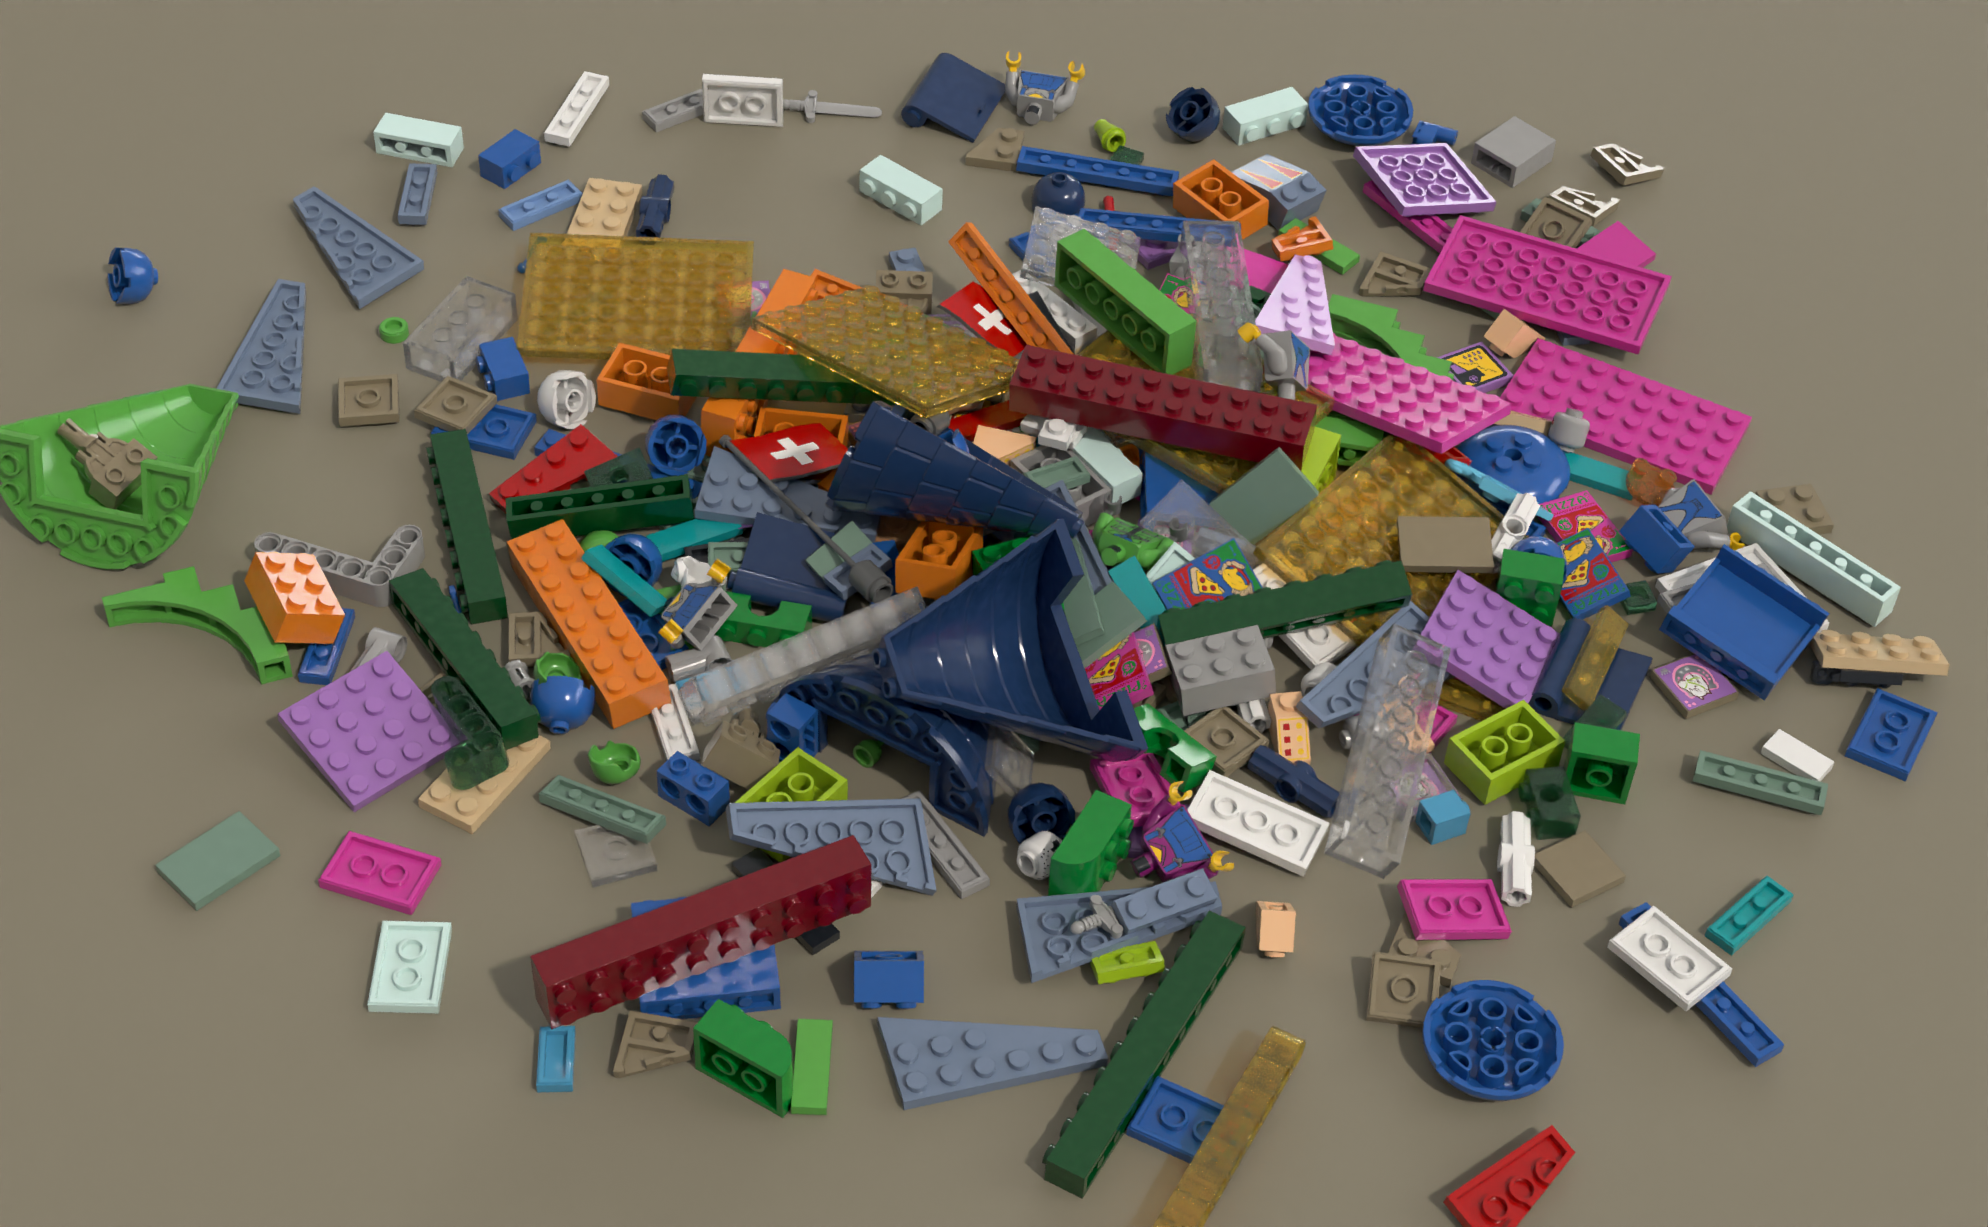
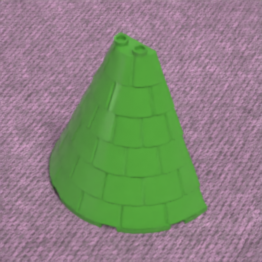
M186 384L0 425V481L2 482L0 494L16 518L30 533L41 542L49 540L61 549L60 555L83 565L102 569H124L133 564L141 562L144 564L168 550L186 529L199 499L203 484L209 474L210 467L214 462L218 447L222 442L225 430L229 425L233 412L238 407L239 395L236 392ZM67 419H72L75 424L89 435H97L98 432H101L107 438H116L127 443L134 438L158 457L157 460L147 458L140 462L141 486L117 509L105 507L89 494L91 481L85 473L84 465L75 459L79 450L61 435L57 434L59 427L63 423L67 425L65 423Z

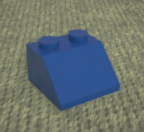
M855 951L854 1002H861V1007L880 1008L882 1003H896L897 1008H916V1003H924L923 951Z

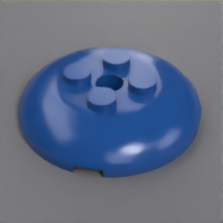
M1353 74L1330 78L1319 89L1315 87L1309 97L1308 111L1315 126L1328 137L1353 146H1377L1393 141L1405 133L1412 122L1413 105L1403 90L1400 88L1395 90L1387 86L1386 80L1368 75Z
M1517 425L1490 426L1464 440L1457 447L1460 452L1472 461L1469 465L1470 467L1485 475H1489L1522 494L1529 493L1536 497V501L1539 502L1538 504L1558 499L1559 495L1568 487L1570 465L1564 451L1548 436L1536 430ZM1452 471L1454 480L1463 493L1469 491L1506 509L1509 508L1510 504L1501 499L1497 503L1482 495L1484 490L1478 488L1479 484Z
M1494 980L1464 982L1453 986L1451 991L1440 999L1436 998L1426 1013L1422 1031L1424 1049L1438 1074L1458 1090L1477 1098L1492 1101H1510L1524 1098L1548 1084L1558 1071L1564 1049L1563 1035L1555 1016L1550 1010L1545 1011L1533 1000L1534 995L1520 987Z

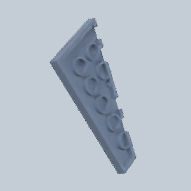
M315 186L293 198L294 208L359 309L424 270L422 259Z
M1410 601L1409 606L1401 608L1298 702L1296 708L1320 729L1400 697L1455 678V676L1412 650L1429 617Z
M921 798L729 803L726 807L730 840L796 857L854 835L872 864L871 879L931 896L937 891Z

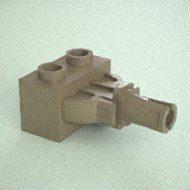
M877 270L875 313H882L886 318L887 328H891L892 319H894V338L899 347L901 341H903V352H908L911 349V320H914V329H918L920 319L924 315L932 314L933 272Z
M67 419L65 421L67 425L63 423L59 427L57 434L61 435L79 450L75 459L84 465L85 473L91 481L89 494L105 507L117 509L141 486L140 462L147 458L157 460L158 457L134 438L127 443L120 439L107 438L101 432H98L97 435H89L75 424L72 419Z
M745 708L739 712L738 719L735 718L730 723L722 721L704 749L702 766L750 790L779 764L780 750L772 742L765 739L764 733L761 732L758 736V732L761 729V726L757 723L759 719L758 714L754 711L751 717V709Z

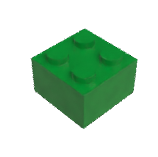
M1503 549L1494 592L1545 625L1552 627L1563 585L1565 559Z
M1575 722L1563 767L1561 793L1625 805L1638 763L1640 734Z

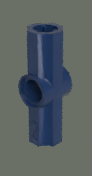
M658 174L657 177L651 179L647 195L641 198L636 238L640 239L643 244L653 245L655 241L660 240L664 223L669 222L674 181L670 180L667 175Z
M1262 745L1254 751L1253 756L1249 760L1248 769L1272 783L1278 795L1287 802L1294 803L1299 800L1322 816L1329 817L1330 819L1337 813L1338 808L1343 802L1344 795L1319 780L1314 769L1304 761L1297 760L1292 763L1267 746Z

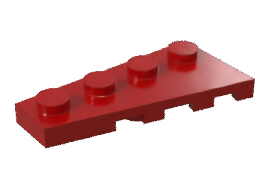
M580 424L491 491L489 496L491 501L506 514V498L571 489V484L583 478L586 480L598 476V471L610 466L613 469L621 465L620 458Z
M1551 1125L1446 1196L1443 1203L1463 1227H1517L1576 1152L1554 1126Z

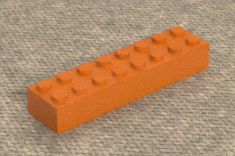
M783 269L735 352L797 355L798 346L804 344L808 328H813L817 313L813 311L819 293L818 290H815L816 278ZM709 397L701 410V430L706 438L705 455L711 457L714 446L733 453L729 448H724L720 445V438L723 435H728L732 440L747 438L749 434L753 435L760 407H767L768 400Z
M563 519L506 542L511 567L539 612L547 620L548 626L558 635L561 646L564 650L568 649L570 657L577 663L581 671L582 680L587 688L590 690L591 685L595 688V701L613 729L652 713L651 710L656 707L659 710L663 705L671 704L668 679L601 576L581 559L585 552Z

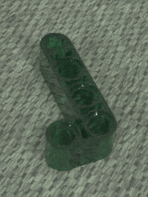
M444 676L434 681L431 691L437 710L461 743L447 751L444 756V762L452 786L459 790H467L505 771L510 761L502 735L457 678L452 676Z

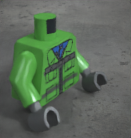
M1107 492L1104 495V513H1100L1092 531V539L1101 555L1102 561L1106 565L1115 567L1135 555L1144 571L1152 569L1174 542H1183L1188 538V524L1185 523L1182 528H1179L1178 518L1170 521V536L1168 538L1118 517L1114 519L1113 516L1121 512L1122 496L1115 503L1109 502L1111 492Z

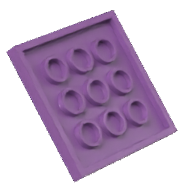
M1447 143L1362 146L1355 148L1353 157L1401 216H1433L1436 214L1494 211L1497 202Z
M1457 570L1413 645L1412 650L1506 709L1522 700L1529 703L1541 671L1560 633L1502 598L1499 594L1483 586L1472 577Z
M388 651L278 713V721L353 812H356L463 747L461 737Z

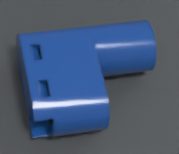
M1420 120L1413 133L1412 144H1434L1438 141L1454 146L1458 130Z

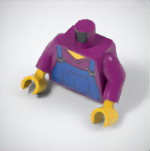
M1184 781L1174 782L1170 785L1169 795H1166L1152 809L1142 828L1143 836L1141 837L1140 845L1144 854L1130 861L1134 872L1139 878L1155 870L1164 883L1203 868L1208 879H1211L1218 874V870L1228 872L1234 868V863H1227L1224 866L1221 864L1223 856L1228 855L1230 852L1219 850L1213 853L1185 805L1178 806L1179 801L1188 800L1192 796V790L1186 791L1182 797L1178 794V787Z

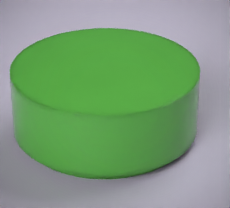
M390 317L383 320L379 325L380 337L387 343H400L409 336L408 323L402 318Z

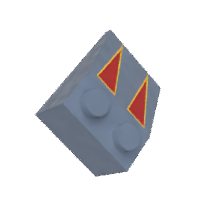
M1269 154L1232 171L1234 175L1269 200L1268 221L1278 231L1295 218L1302 220L1317 212L1327 191L1310 172Z

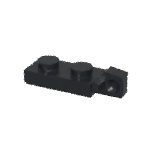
M1813 660L1810 678L1814 683L1824 685L1834 681L1850 686L1869 683L1882 688H1887L1891 685H1902L1904 676L1902 673L1823 668L1818 660Z

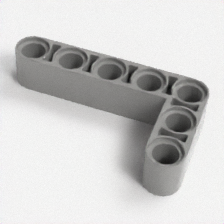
M410 524L403 525L394 532L374 562L273 532L263 533L254 541L256 552L314 554L334 594L376 607H385L392 604L389 580L416 571L425 558L422 530Z

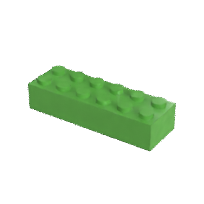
M1082 229L1057 241L1054 286L1156 372L1173 375L1192 365L1196 320L1190 314L1186 313L1172 299L1164 295L1154 284L1147 281L1133 267H1130L1087 230Z

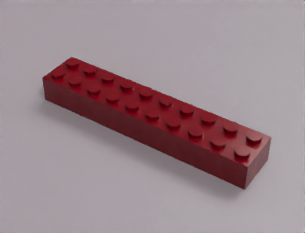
M1031 345L1025 346L1009 384V410L1049 419H1061L1068 423L1257 463L1280 447L1300 471L1302 470L1314 433L1317 411L1316 404Z
M852 835L534 954L530 958L536 1000L552 1030L562 1025H570L576 1020L593 1013L604 1012L610 1007L627 1000H635L643 994L661 987H669L675 982L692 975H700L718 965L734 962L738 958L757 950H765L778 942L789 938H796L804 932L817 927L830 925L843 917L859 914L871 907L872 864L855 836Z

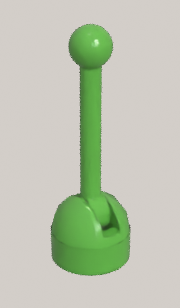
M872 739L861 741L853 749L855 759L863 767H872L882 756L881 746L884 743Z

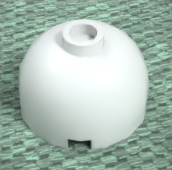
M558 370L543 380L538 390L537 403L541 414L548 422L560 428L575 429L580 424L584 425L588 421L583 419L587 416L588 412H593L596 393L593 382L584 376L586 374L574 370Z

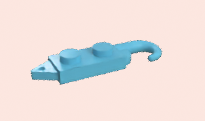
M1447 459L1444 463L1448 469L1479 484L1478 488L1484 490L1482 495L1498 503L1499 499L1511 505L1517 493L1522 494L1460 461ZM1541 506L1536 513L1537 516L1551 521L1554 514Z

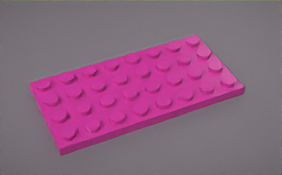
M1460 215L1424 283L1423 291L1500 314L1505 309L1520 320L1639 355L1670 286L1672 276Z
M1334 333L1335 347L1331 355L1310 350L1308 388L1305 391L1295 392V395L1440 454L1501 420L1511 412V403L1501 400L1497 395L1483 393L1471 385L1452 381L1450 377L1431 373L1424 367H1416L1405 363L1401 358L1387 356L1377 349H1369L1359 345L1354 340H1346L1335 336ZM1264 365L1253 367L1252 378L1266 383Z
M1540 338L1536 340L1500 396L1501 400L1511 403V411L1551 421L1555 413L1566 412L1567 408L1584 412L1582 418L1590 423L1584 447L1684 485L1695 479L1704 492L1710 495L1715 490L1752 420L1751 416L1718 405L1712 401L1691 395L1685 391L1672 388L1658 381L1634 374Z

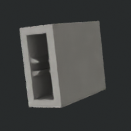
M1514 116L1475 142L1471 164L1513 188L1552 161L1556 140Z

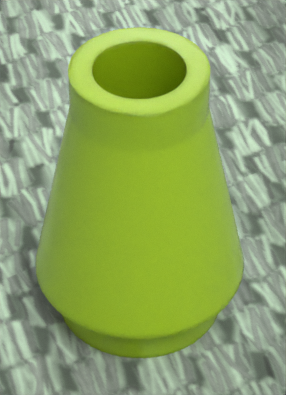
M1100 119L1095 123L1094 130L1106 151L1117 152L1124 147L1126 135L1121 128L1109 123L1106 119Z

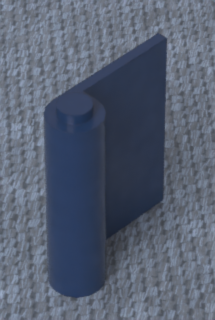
M941 53L936 57L901 110V116L904 122L912 127H921L929 118L974 143L1003 97L1005 84L952 54Z
M757 512L742 565L737 572H731L727 589L732 590L733 593L751 595V602L779 609L781 601L811 605L812 618L836 625L841 624L848 598L846 600L841 599L833 590L825 585L806 564V559L826 543L807 525ZM822 530L829 538L837 534Z
M1576 618L1568 619L1564 623L1533 690V696L1528 704L1540 715L1570 724H1575L1576 722L1622 730L1653 658L1593 641V629L1586 621Z

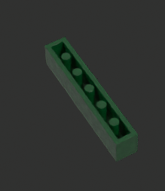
M688 474L506 498V521L511 540L562 519L574 536L587 535L593 531L607 530L612 532L693 520V497Z

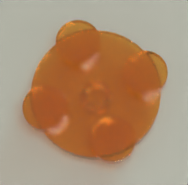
M1643 458L1635 459L1632 463V468L1626 475V486L1633 498L1642 505H1657L1658 507L1667 491L1674 488L1673 484L1677 481V476L1672 470H1661L1650 465Z

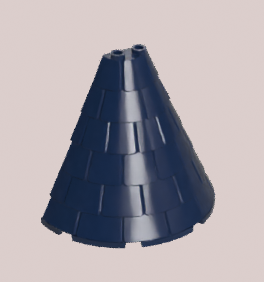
M897 400L893 408L882 401L872 402L854 435L857 443L855 446L851 445L844 454L827 494L829 498L825 503L826 507L832 511L866 513V515L906 518V520L946 523V525L1026 533L1029 536L1038 535L1055 522L1056 519L1064 518L1070 537L1074 539L1085 522L1080 519L1083 514L1082 511L965 438L969 447V453L910 421L911 418L921 410L906 400ZM949 427L942 432L944 433L948 430H951L953 434L955 433V431H953Z
M1064 518L1056 519L1055 522L1035 537L1031 536L977 576H971L949 594L941 596L916 616L909 618L881 638L879 648L873 649V664L876 668H880L883 680L882 690L886 698L894 697L928 708H938L966 719L977 720L1006 731H1014L1040 741L1051 742L1109 762L1133 760L1148 750L1127 690L1115 692L1099 710L1061 604L1084 576Z
M872 653L825 668L819 672L798 677L786 684L781 689L779 696L772 702L777 703L787 693L818 709V752L820 753L828 745V715L930 766L929 802L938 814L983 837L988 833L991 805L994 804L998 771L1001 766L1004 741L1007 739L1006 730L977 720L966 719L938 708L932 709L894 697L886 698L882 690L883 680L880 668L874 666Z

